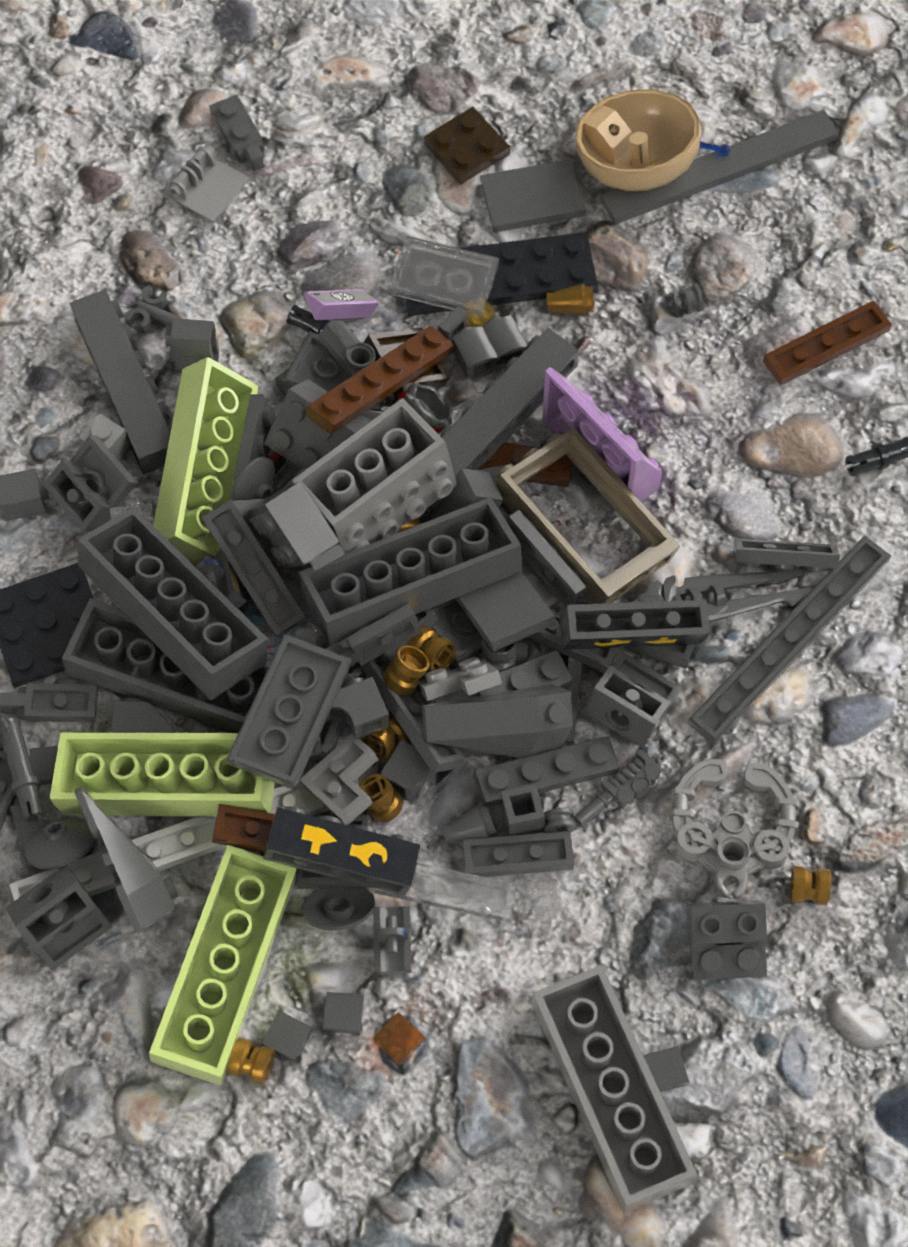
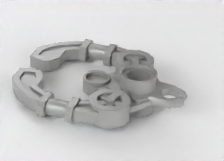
M706 759L693 766L682 777L678 786L671 789V798L674 801L669 819L672 821L673 831L676 836L675 845L677 853L685 860L691 862L700 861L714 873L715 887L721 897L726 898L729 895V891L723 885L724 881H737L738 887L732 892V897L738 899L746 890L749 875L761 868L768 870L778 869L785 864L794 833L798 831L795 811L799 808V800L794 799L789 786L775 770L766 764L748 763L743 779L744 785L753 791L769 792L775 801L774 808L781 810V819L774 820L773 829L763 830L755 839L749 832L744 815L737 811H729L724 814L717 830L712 833L705 824L693 822L694 812L687 810L688 801L694 800L695 791L699 786L716 787L724 784L727 780L728 770L725 760ZM734 855L739 861H729L724 856Z

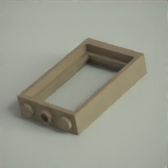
M574 427L563 435L561 432L554 434L543 448L539 450L537 448L531 449L523 456L521 462L515 466L512 463L506 465L496 476L498 478L496 486L503 498L502 504L511 514L520 510L526 518L531 519L535 523L542 537L548 543L554 545L563 561L570 569H574L581 576L582 582L586 586L582 595L590 604L613 603L668 564L680 548L679 543ZM565 455L568 456L648 546L646 550L603 580L598 577L519 487L520 484Z

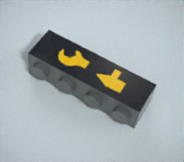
M706 600L567 605L560 615L563 650L701 644L710 634Z
M287 806L284 809L277 807L263 859L405 896L412 885L421 844L413 843L411 838L404 835L393 834L386 836L376 833L377 831L370 826L357 825L352 827L341 824L339 819L332 816H320V818L306 815V812L300 808Z

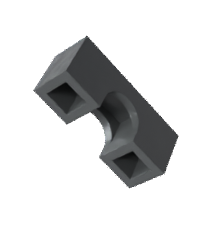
M373 677L365 680L363 678H356L347 682L339 690L326 719V722L330 720L345 722L350 727L355 740L389 727V713ZM320 736L310 756L322 752Z

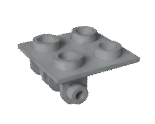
M205 144L204 147L200 146L194 156L180 169L179 174L169 182V186L162 195L214 223L250 178L215 159L213 156L215 153L214 149L210 145Z

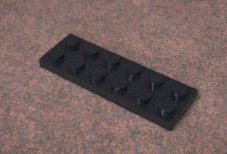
M587 232L399 256L407 316L454 311L458 306L463 309L547 299V293L583 283L585 287L592 286L593 292H597L598 289Z

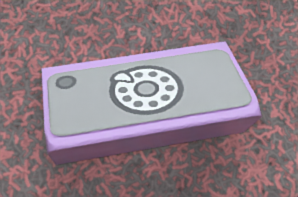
M362 289L305 291L304 293L315 320L370 318L378 306V301Z

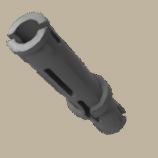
M8 718L6 719L8 722L7 727L4 721L0 722V734L13 778V783L11 784L12 792L18 797L23 821L25 823L37 822L35 815H38L39 820L46 816L38 791L41 786L40 781L33 773L20 726V719Z

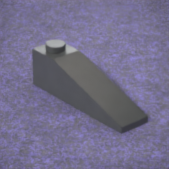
M553 684L422 705L424 741L515 758H525L562 748L573 727L571 691Z
M83 787L75 789V795L89 828L100 845L99 850L110 874H113L115 889L134 932L144 929L174 910L175 905L172 899L179 896L171 878L163 879L160 870Z

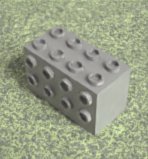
M403 398L292 480L293 484L301 481L338 538L339 542L337 544H340L345 554L397 534L402 526L410 520L420 517L427 507L438 499L448 496L453 488L457 486L445 440Z

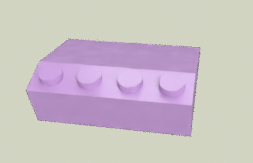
M549 367L545 370L542 422L554 434L561 432L563 435L574 427L641 502L660 488L662 476L659 464L653 458H647L639 450L637 442L630 435H624L617 428L612 416L606 412L603 413L595 405L593 398L588 392L581 391L573 382L553 368Z

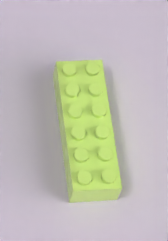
M209 357L182 369L153 526L194 566L201 562L203 557L210 556L212 558L219 552L220 546L202 517L229 501L230 493L235 483L233 479L249 397L251 394H257L258 385Z
M60 733L50 800L63 815H84L75 795V789L83 787L109 816L217 817L219 804L271 813L275 782L227 764L226 759L238 733Z
M227 845L149 1052L150 1062L222 1086L231 1052L242 1031L296 881L297 868L264 860L263 856Z

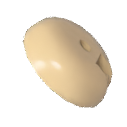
M655 89L628 90L600 100L579 120L575 139L576 149L586 171L606 186L623 191H648L668 185L684 174L699 152L701 120L693 106L676 94Z

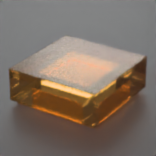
M399 1012L373 1038V1042L399 1066L426 1040L425 1036Z

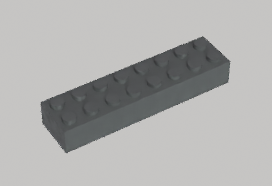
M91 598L62 657L66 674L131 698L142 699L145 702H150L151 705L230 733H239L271 664V661L266 660V665L210 700L120 608ZM340 720L325 722L319 735L322 752L310 756L309 761L318 764L335 749L345 722Z

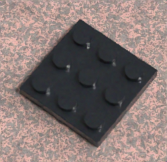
M78 563L0 589V649L14 688L65 671L62 662L63 654L89 599H94L85 572L78 566Z

